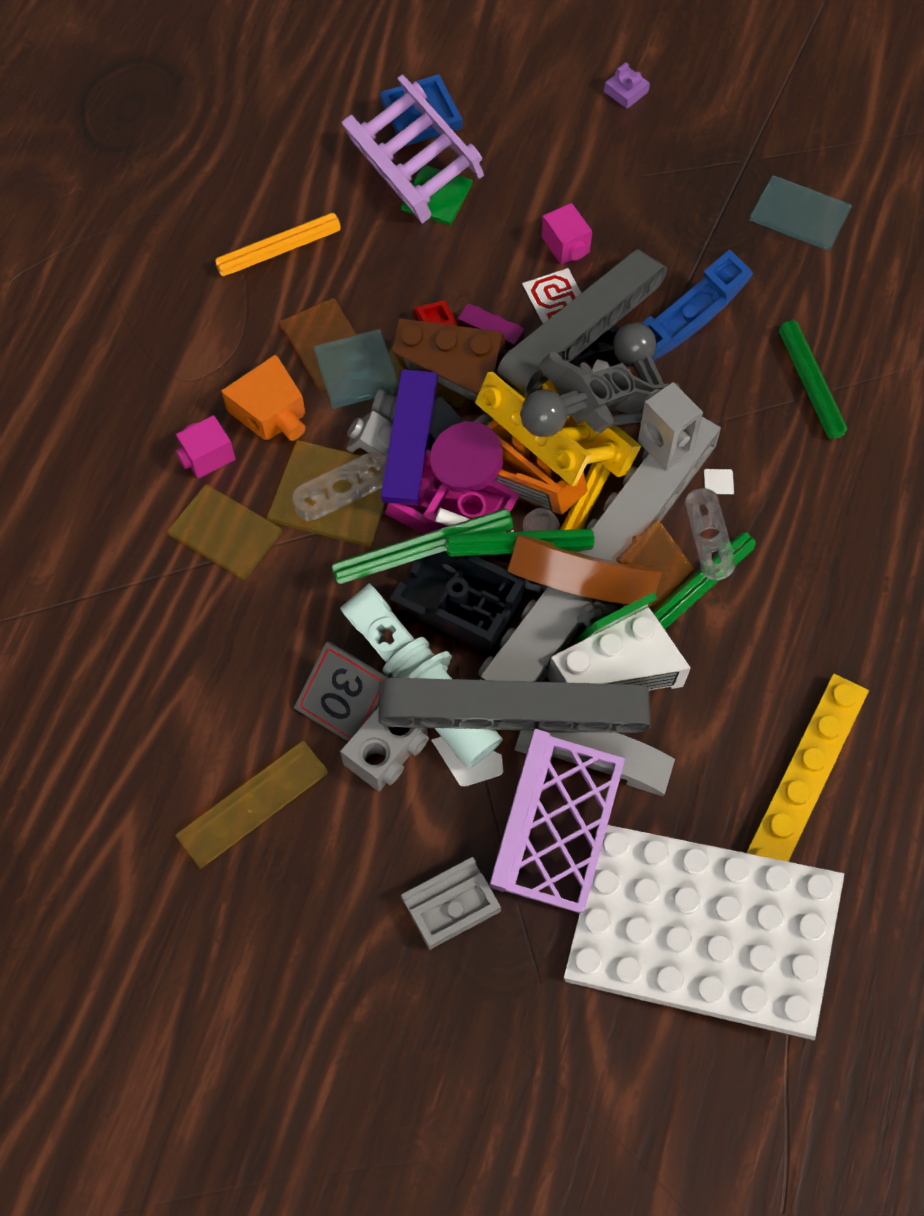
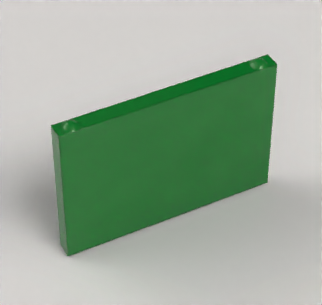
M655 592L594 622L574 639V643L577 644L644 610L658 599Z

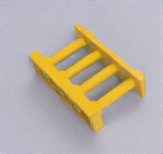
M494 372L487 373L475 403L571 486L577 485L586 465L595 462L603 464L617 477L627 475L641 445L618 426L608 427L602 433H597L585 421L577 424L571 415L567 417V422L557 434L551 437L532 435L523 427L520 416L521 405L527 396L516 388H511ZM550 380L537 389L550 390L558 394L553 382Z

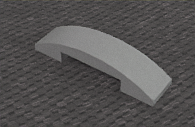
M521 730L515 751L527 754L534 731ZM545 731L550 733L552 737L625 758L620 778L628 780L626 785L664 797L675 761L671 756L619 733ZM556 748L553 749L550 762L555 757L576 764L570 752ZM578 755V756L580 757L582 763H584V762H586V761H588V760L590 759V758H587V757H583V756ZM597 761L587 768L612 775L614 766Z

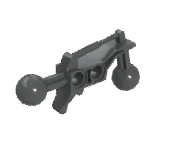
M631 322L620 327L612 343L614 355L621 364L594 373L586 363H581L577 367L564 361L557 352L553 351L539 363L541 372L553 382L558 394L550 390H536L529 394L523 401L520 410L523 427L532 435L551 437L562 430L567 422V417L571 415L577 424L585 421L597 433H602L608 427L641 422L643 415L641 412H643L644 401L647 396L656 389L662 390L670 385L664 384L652 359L656 351L654 333L648 326L640 323ZM625 365L634 367L639 378L633 376ZM617 410L625 413L612 415L610 411Z

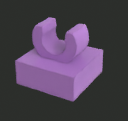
M624 63L615 71V75L605 82L604 92L628 109L649 92L650 83L641 77V73L634 72L629 68V64Z

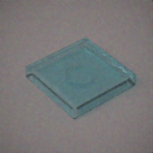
M380 329L313 346L332 409L373 399L381 387L388 389L391 394L398 392L399 383Z

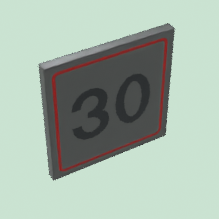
M328 641L325 643L294 708L349 742L379 707V682L389 677Z

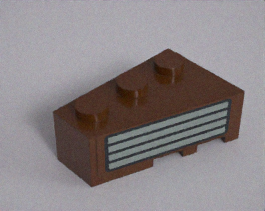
M399 318L392 352L400 367L406 370L437 372V384L465 399L468 398L475 402L487 373L494 372L497 375L498 366L506 355L507 345L503 332Z

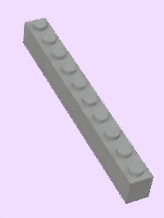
M702 417L694 451L668 470H665L645 450L642 456L644 461L638 468L633 466L629 470L623 481L624 487L619 494L613 492L603 508L605 512L600 519L594 518L588 524L586 529L594 532V548L592 550L573 552L625 564V561L631 562L717 445L721 427ZM544 585L542 588L544 593L539 600H531L524 609L521 616L523 621L517 629L511 627L506 632L500 643L502 648L495 658L489 656L482 664L478 673L480 680L543 682L548 674L551 657L566 650L585 625L584 622L579 624L577 621V616L581 615L580 608L598 600Z

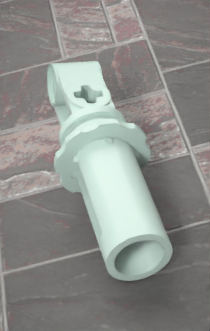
M370 583L340 607L347 619L365 636L386 662L382 672L387 677L452 679L446 672L452 655L448 651L434 655L428 648L429 643L424 637L414 639L393 614L387 602ZM387 630L393 632L392 636L395 641L391 645L385 642L386 637L384 633ZM435 728L466 769L473 767L483 760L503 741V738L496 730Z

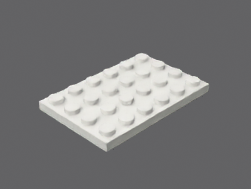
M607 825L584 914L580 913L564 975L565 982L815 1040L844 873Z

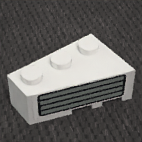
M648 607L552 656L547 677L550 682L630 684L646 686L649 690L666 687L674 689L684 686L691 668Z

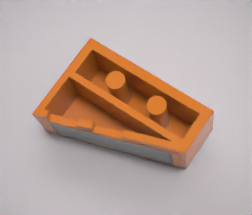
M493 420L487 425L498 436L503 449L502 469L495 480L519 493L518 499L563 515L588 492L584 471L577 485L571 486L498 422Z

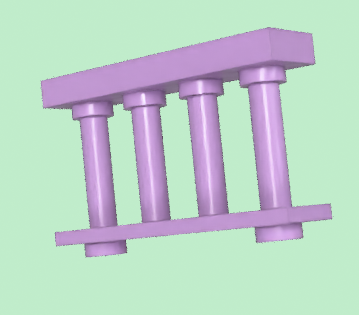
M402 74L398 77L405 93L402 97L368 123L363 122L359 124L352 114L341 123L351 141L402 201L408 205L419 221L424 223L432 215L427 206V203L430 201L429 197L467 167L480 179L484 176L479 164L483 159L471 143L468 146L464 144L425 100L427 96L421 86L416 81L411 84ZM414 105L422 114L386 144L382 142L377 145L374 141L377 132L410 106ZM430 125L441 135L404 165L400 163L395 166L391 161L394 159L393 154ZM448 146L459 156L424 185L420 186L418 184L416 187H413L409 182L412 180L411 175Z

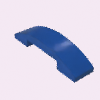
M728 250L703 271L705 278L655 320L650 316L641 323L648 326L656 338V351L652 357L653 361L670 352L704 327L739 293L753 276V272L731 250Z

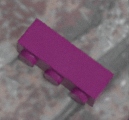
M468 303L458 317V326L503 332L507 350L514 348L524 340L525 328H522L517 323H511L502 319L499 315H493L484 311L479 306H473Z

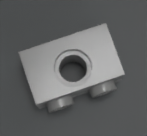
M674 382L662 390L656 389L644 401L638 442L665 470H668L694 451L703 411Z

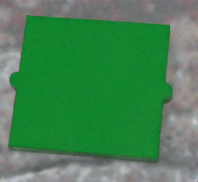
M424 165L417 175L413 187H416L418 184L420 186L424 185L442 170ZM457 175L429 197L430 201L427 203L432 214L429 219L451 226L473 184V180ZM403 202L401 210L413 213L408 205Z

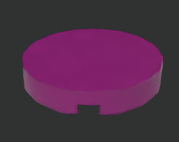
M467 421L451 425L438 436L432 445L430 454L432 471L444 487L454 492L464 493L463 490L468 491L472 489L477 491L493 482L501 471L503 449L498 436L486 425Z

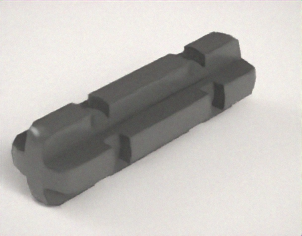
M598 600L580 608L581 615L577 616V621L579 624L584 622L588 628L594 622L626 605Z

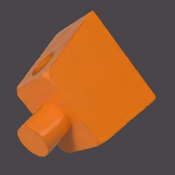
M276 355L221 390L226 410L264 440H270L282 431L289 440L293 441L302 436L306 429L305 425L299 420L305 414L303 397Z

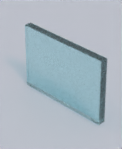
M773 175L756 205L750 221L830 251L852 205Z

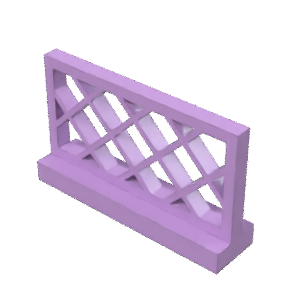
M534 729L489 887L501 892H510L584 914L625 758L550 736L548 732ZM556 748L570 752L577 766L558 776L550 762L553 749ZM578 755L583 756V757H587V758H590V759H589L588 761L582 763V761H581V759H580V757H579ZM597 761L614 766L610 781L599 787L595 786L586 770V767ZM548 770L552 780L544 784ZM580 771L591 791L572 801L561 781ZM556 784L566 805L547 815L539 800L543 790ZM608 788L604 801L599 792ZM594 796L602 809L600 819L586 826L575 805ZM536 809H538L542 818L533 822ZM570 809L580 830L561 840L550 819ZM545 822L556 843L536 853L528 839L530 830ZM598 826L595 838L593 839L589 830ZM584 834L592 848L590 857L575 865L564 844ZM527 847L531 857L522 861L525 848ZM559 847L570 868L550 879L539 858ZM534 861L545 882L533 889L516 885L519 869ZM587 865L583 879L578 869ZM572 872L581 886L577 903L561 898L553 884ZM548 886L553 895L539 891Z

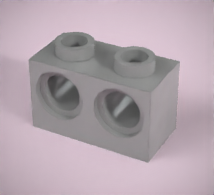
M378 707L340 752L343 765L380 792L386 783L392 785L399 778L404 769L402 764L411 754L414 756L419 754L425 747L429 737L427 736V728L408 727L410 730L405 735H393L390 731L394 727L384 726L379 723ZM372 754H381L385 757V760L378 765H370L366 762V759Z

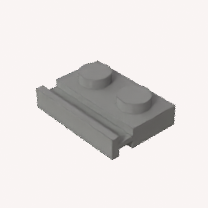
M473 857L401 894V898L429 950L501 912V906L482 872L479 871Z

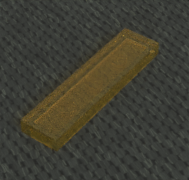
M302 741L175 836L201 869L328 774L327 769L308 745Z

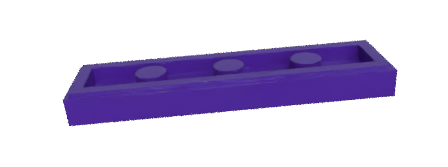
M401 370L381 492L382 502L409 505L419 504L438 381L437 372Z

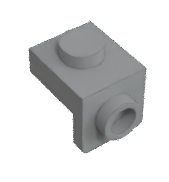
M371 411L362 419L356 418L347 432L350 440L346 450L353 453L358 448H362L386 463L393 423L375 411Z

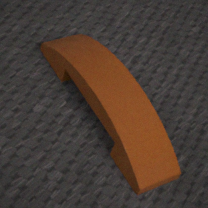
M517 534L507 571L548 587L584 597L626 605L652 592L656 593L662 575L661 569L629 561L621 564L557 548L552 542Z

